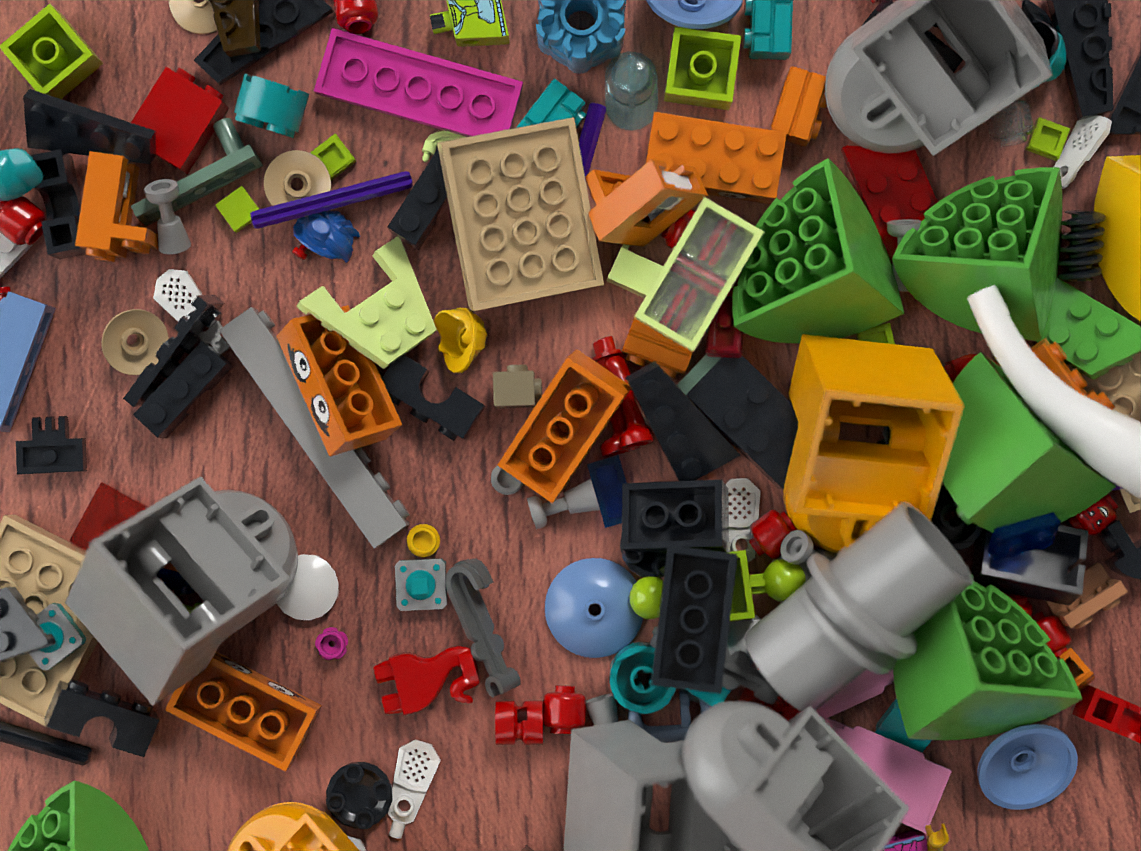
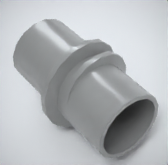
M902 501L849 547L842 548L838 552V556L832 561L815 552L808 557L807 565L812 578L747 631L745 635L746 646L754 663L766 680L785 700L801 711H804L809 706L816 711L865 670L868 669L875 674H888L893 670L897 661L896 658L908 659L911 657L917 647L914 631L971 586L973 578L960 555L936 526L910 503Z

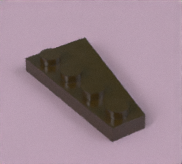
M209 0L224 52L229 57L260 52L259 0Z

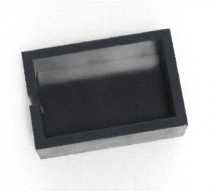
M1058 524L1043 530L1017 535L998 534L985 529L975 542L972 565L973 581L984 587L991 584L1001 592L1069 606L1083 595L1085 566L1080 564L1086 560L1088 531Z

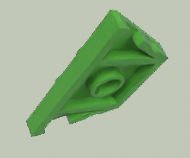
M1056 279L1052 304L1041 340L1046 338L1050 344L1056 341L1067 356L1064 363L1094 380L1108 373L1111 368L1122 366L1132 361V356L1141 352V326L1061 279Z

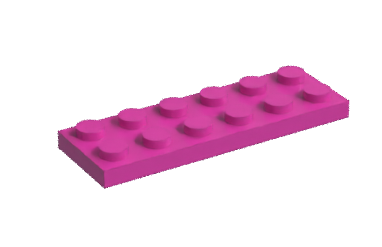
M332 28L314 93L470 137L511 129L522 92L523 82Z

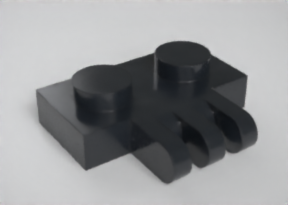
M54 416L46 417L45 430H42L41 417H33L32 440L16 441L17 474L87 471L86 438L69 439V421L67 416H59L58 429L55 426Z

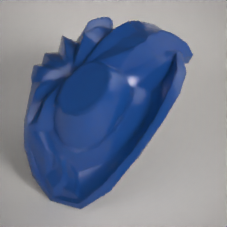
M327 210L298 218L293 226L294 236L308 249L326 258L343 259L346 263L352 256L353 237L361 236L353 227L351 221L346 219L339 211Z

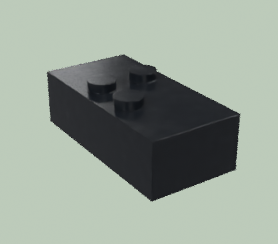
M742 355L741 358L722 357L686 396L720 433L778 489H784L798 430V419L792 403Z
M668 545L651 685L722 694L738 559L737 554Z

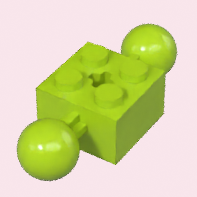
M746 550L726 552L738 555L730 622L755 619L752 595L767 593L772 599L783 602L806 583L805 573L799 564H791L785 559H779L769 564L764 573L749 575ZM651 576L644 577L632 586L629 594L630 605L633 611L640 617L645 619L659 618L664 582L662 579Z

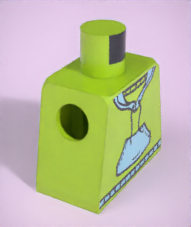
M446 0L448 11L430 14L433 33L439 34L453 30L457 46L510 44L501 0Z

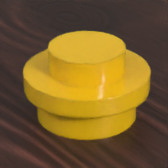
M419 524L409 531L407 546L414 555L428 557L438 550L440 535L433 526Z

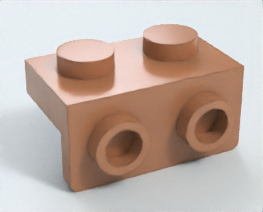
M1094 563L1085 569L1082 596L1069 606L1045 601L1052 614L1059 617L1065 627L1079 629L1093 620L1091 615L1101 609L1107 611L1117 606L1121 602L1119 597L1128 591L1121 580L1110 579L1101 563Z

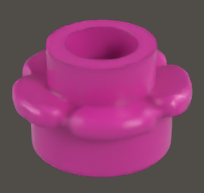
M335 627L324 629L323 633L319 634L315 641L319 655L326 660L343 657L347 652V635L342 631L339 632ZM330 641H334V642H335V646H334V647H331V646L329 645V642H330Z

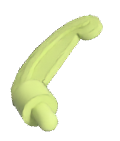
M438 131L429 135L422 148L424 153L422 160L428 162L430 155L433 156L435 154L438 142L465 138V136L448 131Z

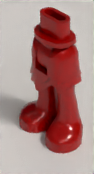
M613 336L604 337L594 342L593 348L596 356L592 360L628 384L625 377L631 373L621 349H616ZM630 390L611 418L612 437L600 445L603 457L631 452L654 441L651 430L643 418L632 390Z

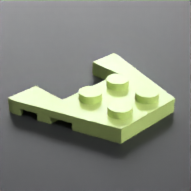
M398 236L376 250L372 255L392 282L347 313L340 308L324 286H321L297 304L300 311L304 314L310 313L322 322L320 325L330 332L334 330L350 341L348 343L350 346L383 369L429 338L437 330L402 241Z

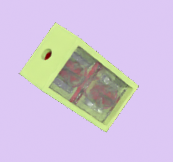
M704 197L634 318L693 352L764 231Z

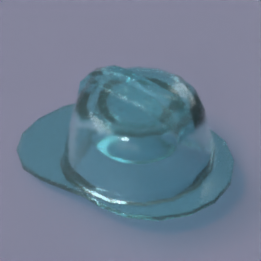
M638 52L620 53L606 67L605 105L607 115L621 129L631 131L642 129L652 121L653 114L657 111L658 81L656 68L648 57Z

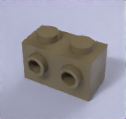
M507 365V372H493L494 407L496 409L534 408L536 400H540L542 397L541 378H535L534 371H528L527 365Z

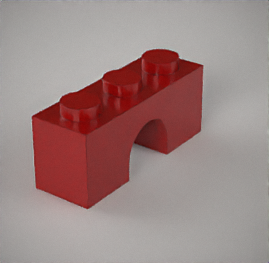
M1090 685L1082 689L1080 693L1082 699L1076 703L1072 712L1073 715L1141 744V707Z

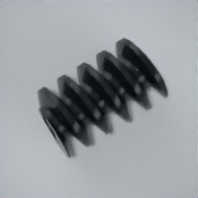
M1063 211L1070 214L1071 218L1061 221V225L1071 229L1070 232L1061 234L1060 238L1069 241L1070 244L1059 248V251L1068 254L1069 258L1058 261V265L1068 268V272L1058 274L1057 278L1071 281L1094 280L1091 277L1100 275L1102 269L1093 264L1103 260V256L1094 252V250L1104 246L1103 241L1094 237L1105 233L1103 227L1095 224L1105 221L1106 216L1096 211Z

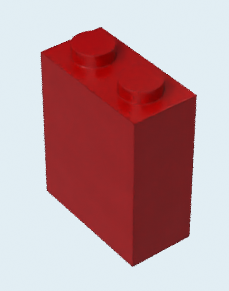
M165 67L131 123L155 130L156 156L188 174L214 133L213 125L224 117L229 107L222 101L224 95L209 85L202 89L193 83L196 78L185 70L178 67L175 72Z

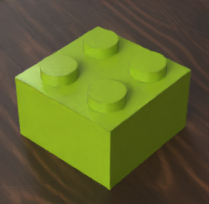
M51 4L47 5L0 45L3 53L35 91L59 99L66 96L104 64L66 18Z
M674 27L664 102L729 110L733 101L741 36Z

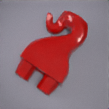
M453 646L432 657L402 652L394 654L388 660L375 665L373 669L377 683L395 680L398 691L381 697L385 714L403 712L404 715H408L428 707L440 693L452 668L456 666L461 668L462 675L451 683V697L461 703H473L472 696L463 693L480 684L476 660L471 654V648Z

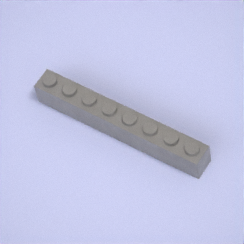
M250 307L219 329L220 333L372 547H379L409 525L406 519L410 516L409 512L399 499L395 502L387 493V490L391 488L380 472L376 475L367 465L371 462V459L362 447L329 457L278 339L271 330L275 327L274 322L265 310L259 312L257 309Z

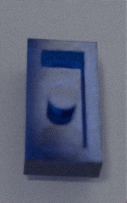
M619 455L587 464L605 528L622 523L623 483L627 482Z
M1052 512L995 528L987 552L996 561L1006 557L1013 558L1034 549L1047 548L1053 544L1061 521Z

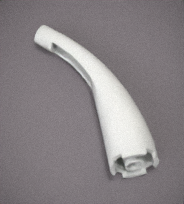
M996 285L987 287L969 296L967 300L988 346L1002 370L1027 405L1063 443L1108 480L1141 499V422L1079 394L1054 375L1036 357L1021 337L1009 316L1010 312Z

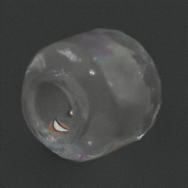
M1015 100L987 119L990 138L993 141L1000 142L1001 147L1026 142L1027 136L1034 130L1030 105L1023 100Z

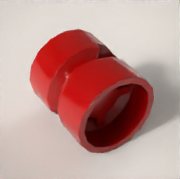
M543 700L524 701L521 706H518L515 701H496V745H515L517 740H522L524 745H543Z

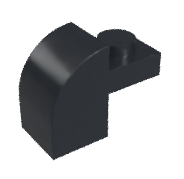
M1115 520L1101 531L1100 540L1110 553L1114 552L1115 554L1104 562L1112 571L1119 575L1141 579V539L1133 543L1120 521Z

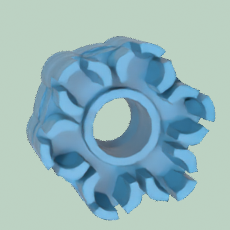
M538 0L539 15L538 24H536L538 47L541 52L567 66L570 71L578 74L585 73L592 67L600 65L608 59L615 58L621 53L625 36L624 16L626 0ZM586 11L593 16L595 24L586 30H576L567 23V20L574 12Z

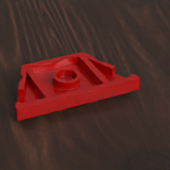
M844 146L841 148L843 157L860 197L877 227L892 264V258L898 243L897 237L891 236L888 233L887 222L901 219L922 221L925 219L924 213L938 203L916 150L900 153H882L866 149L862 146Z

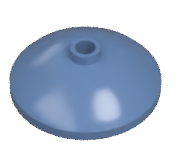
M646 0L650 8L662 19L687 29H707L722 25L738 13L743 0Z
M586 558L568 565L554 578L546 595L545 616L552 635L564 648L583 657L600 658L619 652L635 638L643 621V618L633 611L629 601L631 588L637 581L624 567L607 559ZM593 603L601 606V612L596 616L591 615L588 611L589 606Z
M1043 724L1020 726L1000 735L986 748L978 764V782L985 796L1000 807L1014 810L1034 808L1051 801L1067 788L1076 773L1078 765L1077 751L1070 738L1055 727Z

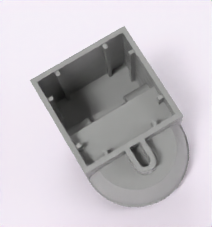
M897 0L850 34L837 48L831 58L826 74L825 98L834 123L854 143L866 149L882 153L906 152L925 145L934 156L1051 77L1052 72L1043 39L1015 0ZM935 23H937L947 43L966 63L955 74L924 34Z
M200 476L92 541L65 603L149 702L155 705L204 671L219 645L227 637L281 600L291 586L297 572L298 552L296 541L285 518L271 504L243 491H213ZM170 562L204 600V603L199 605L191 614L185 609L176 595L157 577L158 572Z
M744 701L723 702L710 707L693 721L686 734L683 758L691 789L704 810L743 851H882L909 810V807L811 706L787 722L773 710L756 703Z
M631 720L571 730L564 851L743 850L704 810L694 795L684 767L683 750L685 740L672 743L661 742ZM654 783H658L662 787L672 784L668 831L657 832L649 827Z

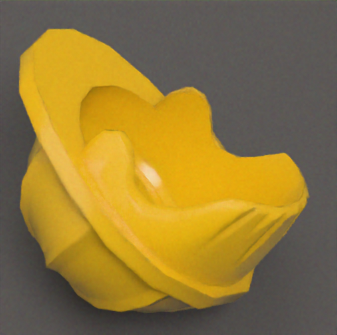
M469 308L440 311L433 320L440 335L438 350L443 352L444 360L450 371L453 373H463L468 369L473 359L485 348L487 333L484 322Z

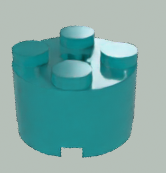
M244 74L234 113H236L235 120L262 129L265 122L268 123L266 130L294 138L295 132L299 133L310 94L301 90L290 89L289 86L264 78Z
M636 642L622 648L613 658L609 669L610 687L618 703L631 711L643 714L653 713L664 708L670 702L676 688L651 685L652 675L648 676L649 683L645 685L641 681H634L638 677V671L643 670L645 673H652L655 648L648 642Z

